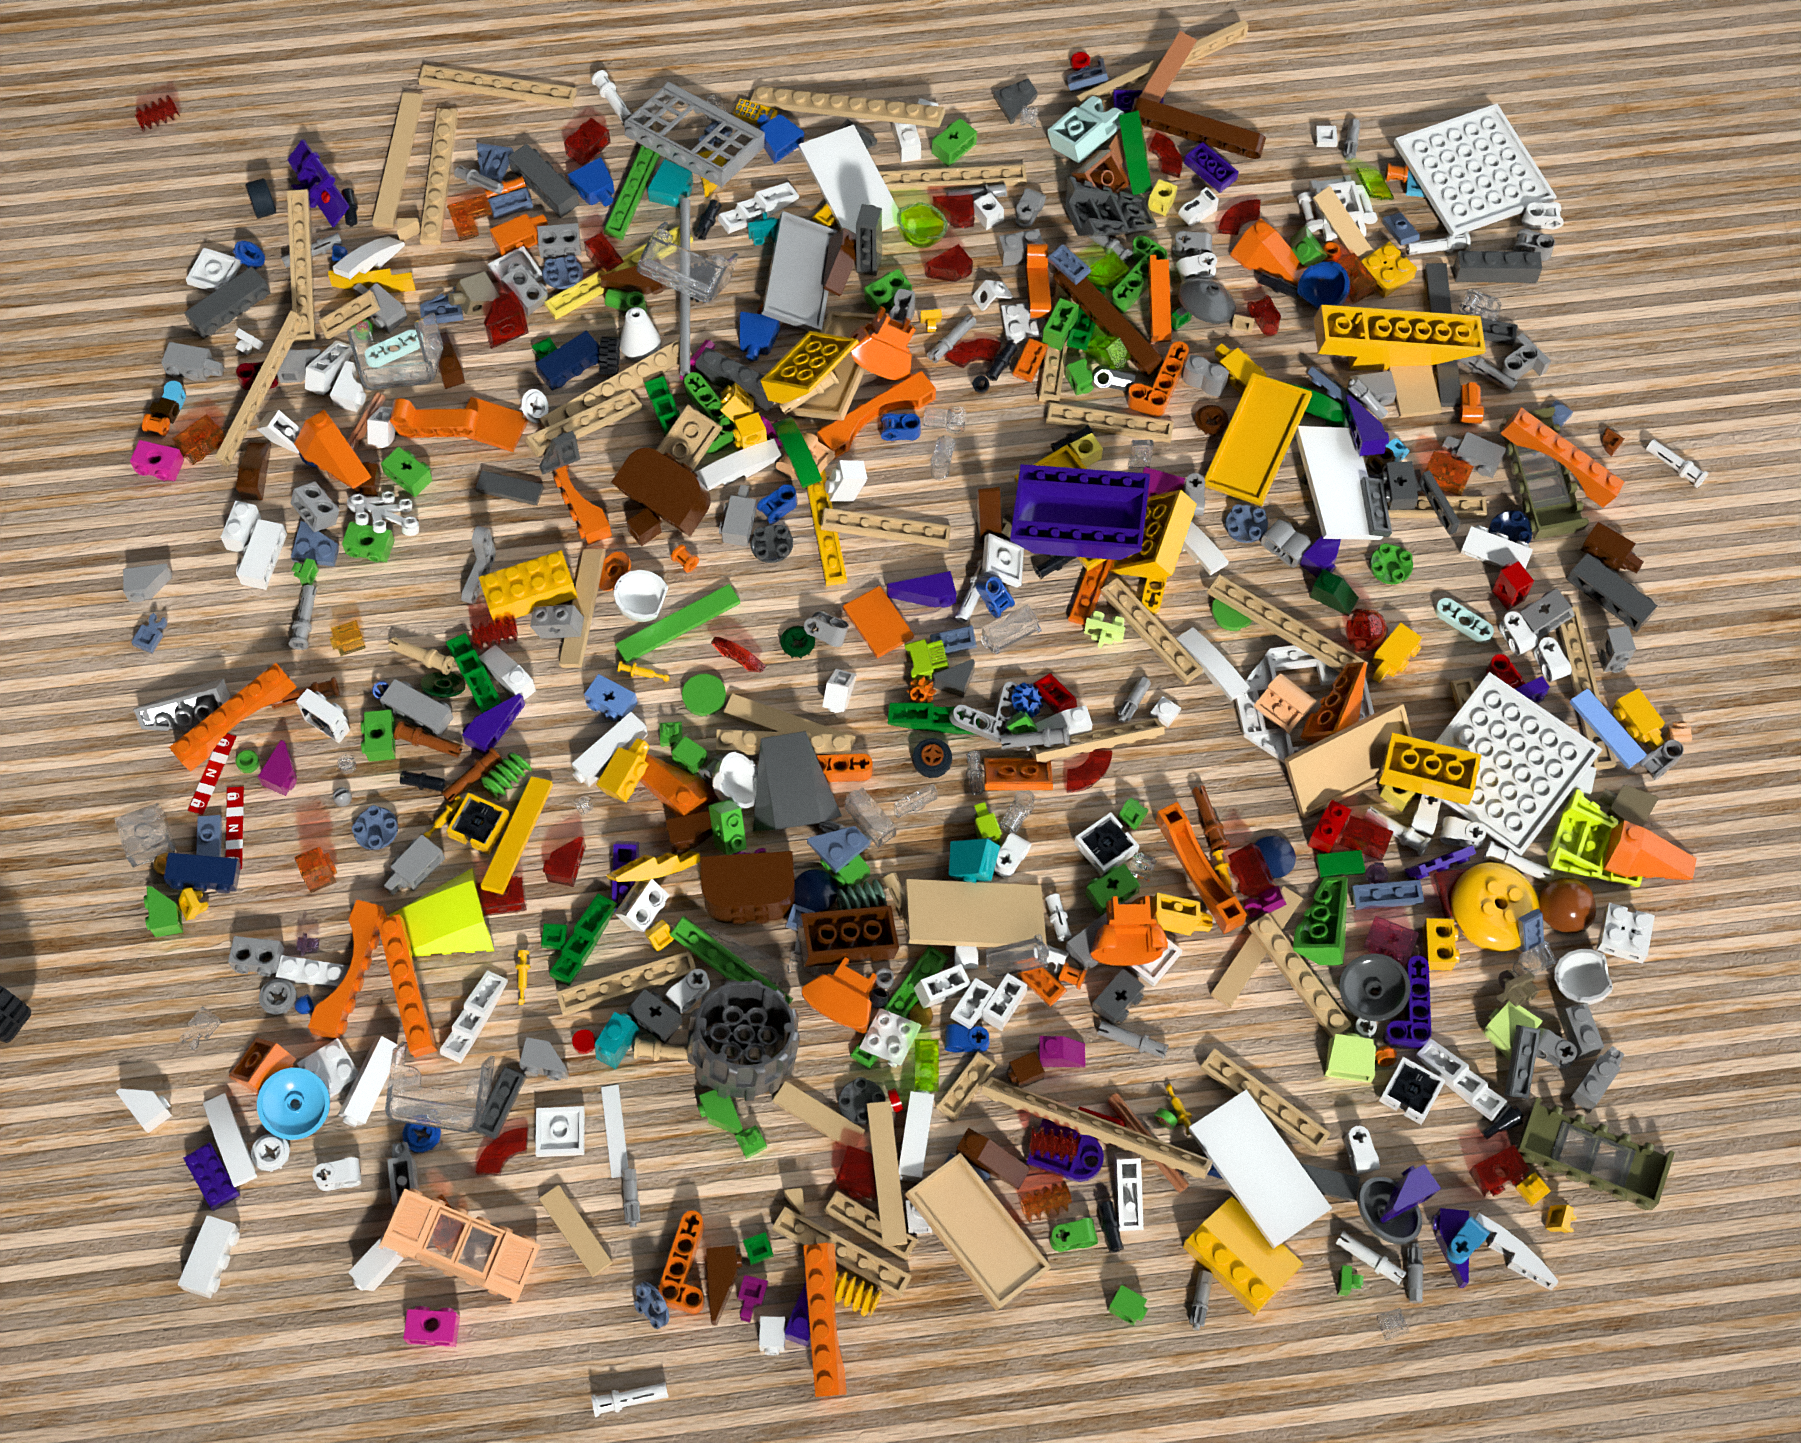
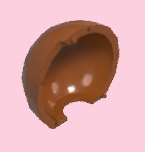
M1562 877L1551 881L1541 891L1538 899L1540 911L1543 913V920L1553 929L1563 933H1578L1586 930L1594 922L1596 903L1594 895L1587 884L1575 878Z

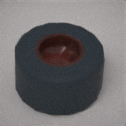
M262 178L246 183V190L256 217L259 219L276 214L266 180Z

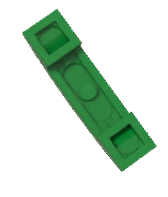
M1095 286L1105 296L1106 288ZM1080 307L1078 319L1074 327L1071 328L1066 346L1087 351L1096 324Z
M1290 384L1312 392L1311 399L1305 410L1306 412L1327 420L1325 424L1327 426L1348 427L1343 411L1344 406L1319 392Z
M790 416L773 423L774 432L779 442L782 443L802 489L822 481L811 452L793 418Z

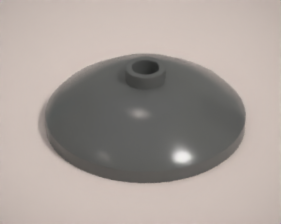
M1204 277L1188 278L1178 288V298L1182 306L1190 314L1202 321L1212 324L1227 323L1236 312V304L1230 292L1214 280Z
M1366 954L1352 960L1342 972L1339 983L1340 996L1346 1008L1355 1016L1367 1021H1384L1396 1016L1406 1006L1410 996V980L1403 966L1393 958L1382 954ZM1377 990L1379 994L1374 996L1370 992Z
M1386 1177L1370 1178L1360 1187L1357 1196L1359 1212L1367 1227L1379 1238L1393 1244H1407L1414 1240L1422 1228V1215L1419 1206L1417 1205L1382 1223L1380 1220L1381 1215L1397 1182Z

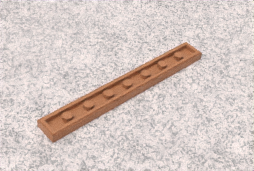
M1179 31L1141 93V98L1161 102L1197 42L1195 38ZM1120 128L1107 150L1114 152L1122 166L1126 157Z

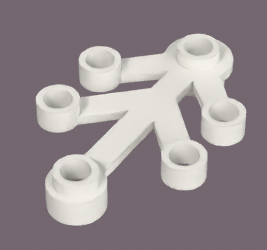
M391 491L383 492L381 497L367 498L361 494H354L347 499V506L350 511L356 513L355 522L358 525L368 524V513L364 511H369L373 518V531L376 533L386 531V522L382 518L401 525L404 535L414 536L419 533V522L415 517L403 518L392 513L410 512L412 510V501L410 499H401L399 504H393L395 502V494ZM375 504H386L382 506H375Z

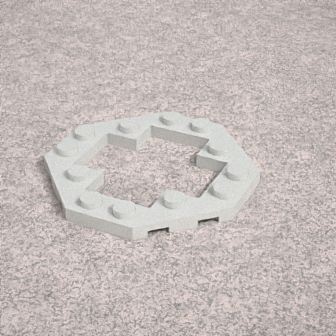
M1295 645L1270 648L1259 665L1248 676L1246 683L1250 687L1249 690L1235 699L1243 737L1284 764V758L1310 745L1292 747L1290 734L1286 733L1283 729L1266 730L1263 714L1254 708V704L1259 699L1258 694L1264 693L1268 685L1276 678L1275 671L1316 666L1321 686L1333 684L1340 672ZM1366 677L1359 721L1374 714Z

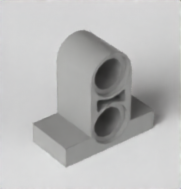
M1521 333L1516 337L1512 347L1515 352L1507 356L1501 369L1503 374L1515 381L1531 369L1539 376H1542L1547 372L1551 362L1537 346Z

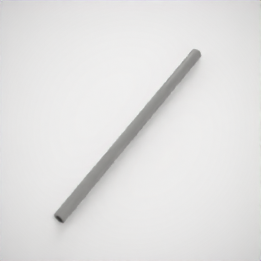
M683 198L680 200V375L686 376L690 374V200Z

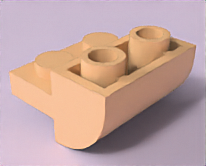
M805 432L802 436L819 473H821L833 460L835 452L818 442L817 436ZM785 453L776 463V469L791 479L797 478L794 468Z
M1279 674L1254 704V708L1286 733L1290 734L1317 700L1284 675Z

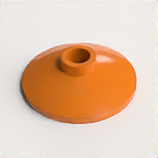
M614 552L604 559L599 583L601 590H614L619 578L630 571L631 560L626 553Z

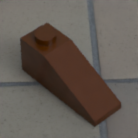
M846 228L841 229L830 238L823 289L839 297L843 293L856 260V234Z
M659 259L602 275L599 280L600 288H614L631 293L640 292L644 295L651 293L656 295L666 289L667 283Z
M447 332L427 337L445 389L464 384L463 372Z
M249 442L239 467L236 488L242 500H263L271 443Z
M1000 487L978 489L976 525L979 543H984L985 535L989 533L1001 538Z
M709 811L666 820L672 853L690 851V849L696 848L713 835Z
M970 1128L966 1130L957 1146L956 1155L961 1153L970 1164L1018 1190L1030 1171V1167L989 1138Z
M735 1245L706 1248L712 1326L718 1325L738 1277V1268L742 1267L741 1252L737 1253Z

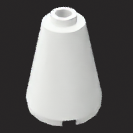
M635 307L627 311L620 336V348L622 353L630 357L631 360L641 361L660 350V335L642 308Z

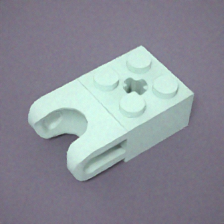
M1092 96L1078 108L1074 107L1047 130L1051 148L1077 163H1081L1121 128L1119 115L1125 113L1115 107L1107 112H1103L1102 99Z

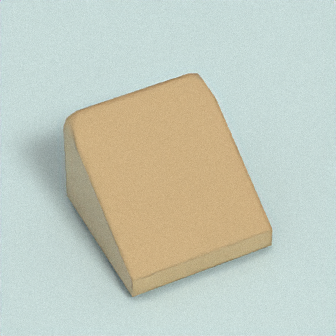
M397 218L399 241H405L421 233L418 218Z
M1234 314L1231 329L1252 332L1255 318Z
M803 1189L784 1190V1196L797 1214L804 1217Z

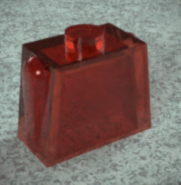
M847 1145L846 1153L835 1181L840 1189L848 1191V1194L854 1198L861 1199L865 1197L873 1201L877 1198L872 1153Z

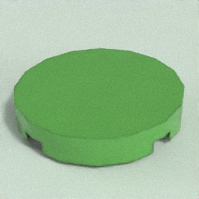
M1214 599L1211 611L1216 623L1225 630L1238 631L1241 628L1248 627L1253 621L1218 599Z
M698 674L691 677L685 683L682 690V698L688 711L702 717L712 713L715 714L724 706L726 690L722 681L716 676Z

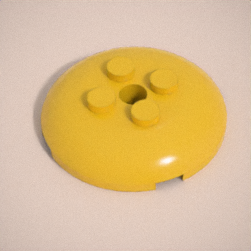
M1487 862L1469 868L1458 878L1451 894L1452 915L1454 921H1457L1462 929V934L1474 945L1493 952H1506L1520 947L1518 918L1537 908L1540 910L1536 892L1526 877L1516 869L1500 863ZM1495 900H1497L1502 909L1496 907Z

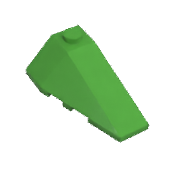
M1324 877L1314 895L1312 905L1304 913L1305 917L1301 925L1298 924L1295 929L1293 950L1318 965H1343L1347 877Z

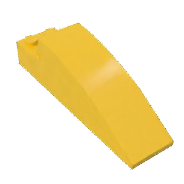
M1321 305L1314 317L1318 354L1348 356L1350 370H1388L1389 366L1435 365L1486 352L1481 316Z

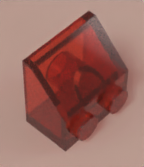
M514 291L494 299L484 321L491 349L529 333L524 309Z

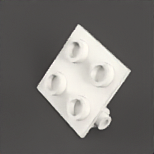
M880 1008L859 1049L888 1060V1064L896 1068L897 1065H902L922 1025Z

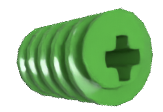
M510 752L508 759L503 758L501 760L502 765L497 764L494 766L495 771L490 770L488 772L489 778L486 776L481 778L485 789L496 800H500L497 795L498 793L506 795L504 787L510 790L513 788L510 783L511 781L519 783L517 775L523 778L526 776L523 771L524 769L532 771L530 765L520 755Z

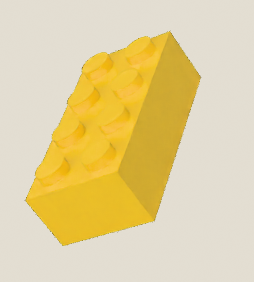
M562 550L478 577L494 625L533 613L534 607L554 606L578 598Z
M1392 732L1387 744L1379 783L1469 805L1474 795L1482 754Z

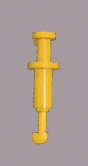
M622 661L618 665V672H621V670L631 672V677H634V675L648 678L658 677L662 678L665 682L670 679L667 674L655 673L654 670L637 666L635 662L633 666L623 664Z
M458 795L454 799L456 801L451 806L446 804L445 807L447 809L434 821V826L423 835L426 838L431 837V834L437 828H441L452 815L455 816V811L463 803L464 799Z
M1223 850L1215 851L1212 855L1216 857L1218 865L1214 869L1219 871L1221 881L1231 891L1232 882L1227 869L1230 865L1229 863H1224L1222 857Z
M528 950L518 951L520 963L515 965V969L518 970V988L520 989L518 1005L525 1003L524 990L527 988V970L531 969V966L526 964L527 955H529Z
M1169 1083L1166 1086V1091L1169 1092L1172 1098L1171 1103L1178 1115V1123H1183L1186 1128V1135H1191L1188 1128L1192 1125L1190 1122L1192 1114L1186 1112L1180 1098L1175 1096L1172 1091L1173 1088Z

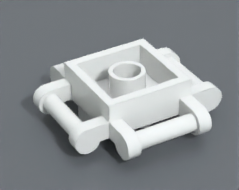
M1350 175L1339 179L1318 182L1317 180H1310V192L1298 195V202L1302 205L1307 222L1306 226L1311 232L1322 229L1325 242L1332 241V239L1338 237L1331 230V226L1317 205L1315 206V212L1318 220H1314L1309 202L1313 201L1312 197L1328 186H1331L1363 236H1366L1364 223L1373 224L1378 220L1376 213L1372 209L1368 195V185H1356L1355 181L1351 180Z

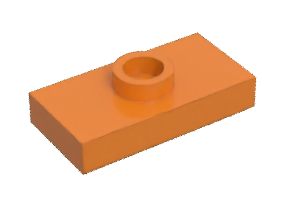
M1029 338L1014 368L1013 376L1032 383L1048 350V344Z
M1034 958L1017 973L1018 977L1049 1007L1067 992L1066 988Z

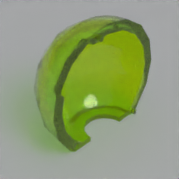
M917 202L916 204L900 208L897 213V230L903 240L909 245L916 248H928L942 240L948 230V221L944 214L936 207L927 203Z

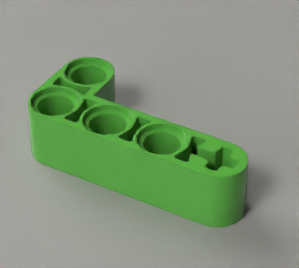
M1146 236L1134 238L1132 259L1138 264L1112 292L1111 304L1120 313L1126 312L1148 288L1147 262L1150 255H1156V260H1167L1166 249Z
M696 372L687 374L684 378L686 395L700 413L722 427V430L706 451L708 454H715L734 443L735 438L732 430L735 429V423L720 411V399L704 378Z

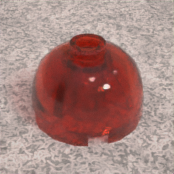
M1357 608L1350 613L1353 616L1351 620H1347L1346 624L1349 644L1352 645L1354 643L1356 648L1354 650L1357 652L1373 651L1380 647L1385 641L1388 632V626L1383 616L1374 609Z

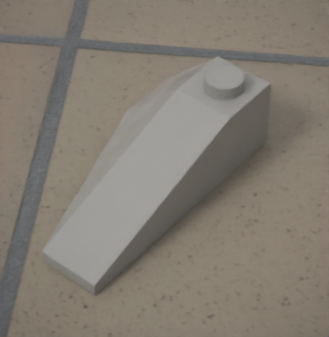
M220 679L141 705L133 710L143 730L168 731L172 729L189 732L231 697L224 679Z

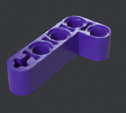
M1417 955L1410 958L1405 967L1410 980V996L1405 1006V1021H1392L1383 1033L1384 1043L1391 1048L1421 1049L1431 1037L1429 964L1424 957ZM1416 969L1417 971H1420L1417 978H1415V976L1417 975ZM1412 988L1420 989L1422 994L1414 993ZM1413 1010L1421 1011L1423 1017L1416 1016ZM1390 1031L1398 1032L1400 1038H1394ZM1414 1032H1420L1424 1039L1416 1038Z

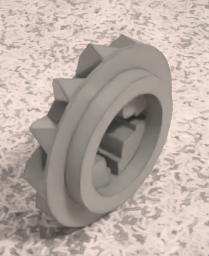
M274 979L267 982L259 994L261 1007L267 1013L276 1016L281 1013H287L291 1007H294L297 999L295 987L285 979ZM282 993L285 1001L278 1000L274 1003L275 999L272 994L280 995Z

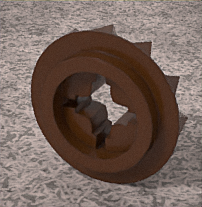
M1206 405L1196 413L1195 424H1197L1198 430H1202L1205 435L1209 433L1215 436L1217 433H1223L1228 427V414L1219 406ZM1208 418L1211 420L1216 419L1215 424L1212 422L1208 423Z

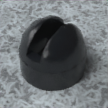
M977 376L972 383L977 393H985L990 387L989 381L985 376ZM981 380L985 381L982 390H979Z
M873 989L870 994L872 1006L876 1009L885 1007L889 994L880 989Z

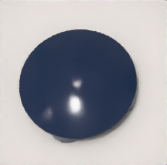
M1508 510L1501 512L1494 517L1489 526V533L1494 535L1497 533L1504 534L1509 537L1508 540L1515 543L1522 541L1529 544L1533 532H1531L1529 519L1521 511Z
M1266 836L1259 839L1252 847L1250 853L1253 867L1267 880L1286 876L1292 871L1296 862V854L1292 845L1278 836Z
M812 869L801 873L795 880V904L815 912L828 911L836 900L838 890L836 881L829 873L823 870Z

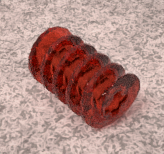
M165 95L166 102L158 98V105L151 101V108L143 104V111L136 107V114L134 115L143 133L145 132V126L150 130L152 129L153 122L159 127L160 119L166 124L168 116L173 121L175 120V113L180 117L169 95Z
M513 614L512 621H510L508 616H504L503 623L499 618H495V624L493 625L490 620H487L486 627L482 622H478L477 629L473 624H470L474 645H478L480 650H483L485 642L491 648L493 640L498 646L502 638L506 644L509 643L510 636H512L515 642L518 640V632Z
M1032 1125L1029 1145L1031 1156L1034 1157L1039 1150L1041 1158H1044L1046 1153L1049 1152L1050 1159H1054L1055 1155L1059 1153L1060 1161H1063L1065 1156L1068 1155L1069 1161L1073 1162L1078 1152L1080 1133H1078L1075 1139L1073 1138L1072 1131H1069L1067 1136L1064 1137L1063 1130H1059L1055 1136L1053 1128H1050L1048 1133L1045 1134L1044 1127H1040L1038 1132L1035 1133L1034 1125Z

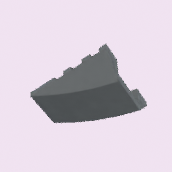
M1068 177L1065 209L1078 236H1113L1156 229L1157 224L1145 198L1122 191L1119 194L1113 193L1111 188L1105 186L1102 189L1093 187L1091 182L1084 181V183L1076 182L1075 177Z
M806 731L761 738L753 831L779 830L803 826L842 816Z

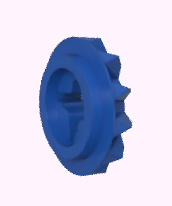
M239 241L235 244L233 252L235 258L241 261L240 264H245L247 268L252 266L255 270L258 267H262L265 262V256L258 246L249 241Z
M1021 683L1012 692V703L1018 713L1020 711L1022 713L1026 712L1030 718L1039 714L1040 709L1043 707L1041 703L1043 697L1039 696V689L1034 688L1032 683ZM1028 695H1029V700L1032 701V703H1029V704H1028V700L1025 699V697L1028 696Z
M427 1115L413 1117L406 1123L403 1129V1141L408 1143L409 1149L413 1152L424 1153L428 1150H433L440 1141V1126L434 1118ZM426 1129V1133L430 1138L423 1137L418 1141L419 1137L414 1131L422 1132Z

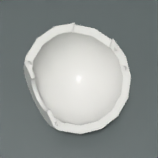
M629 571L621 576L615 584L614 599L616 606L624 616L633 621L646 622L655 620L663 605L668 585L661 577L650 571Z
M736 751L728 753L719 760L713 770L712 787L714 793L720 801L729 799L740 806L741 809L754 806L758 768L752 760H749L743 754L736 753Z
M1577 949L1568 952L1559 959L1555 967V981L1559 991L1567 999L1578 1004L1588 1003L1591 1005L1600 1002L1613 990L1608 974L1606 956L1598 951Z

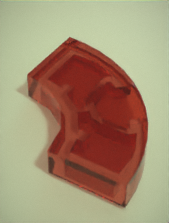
M1156 132L1149 146V151L1160 159L1162 165L1161 173L1180 178L1183 166L1181 154L1173 141Z
M1261 199L1242 201L1229 208L1221 218L1218 234L1238 235L1240 228L1245 223L1259 220Z
M977 338L966 343L962 342L946 354L945 360L963 369L967 364L975 360L992 362L1001 348V342L986 338Z
M714 637L711 641L712 645L723 657L736 661L749 672H763L767 667L748 650L730 640Z
M1093 750L1089 753V757L1084 764L1077 768L1067 769V793L1089 789L1104 777L1111 763L1112 751Z
M516 1128L499 1135L489 1146L487 1145L478 1160L476 1174L501 1175L503 1166L510 1158L517 1154L527 1153L529 1129Z

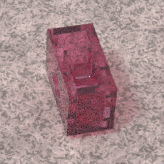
M1375 916L1363 948L1367 949L1371 954L1386 955L1400 964H1407L1419 933Z

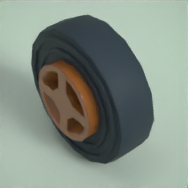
M928 738L921 741L915 747L912 754L913 765L922 776L938 778L950 769L952 752L944 741Z

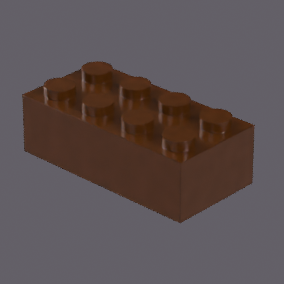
M891 906L802 913L797 923L804 967L841 964L845 957L849 959V963L894 959L899 950Z

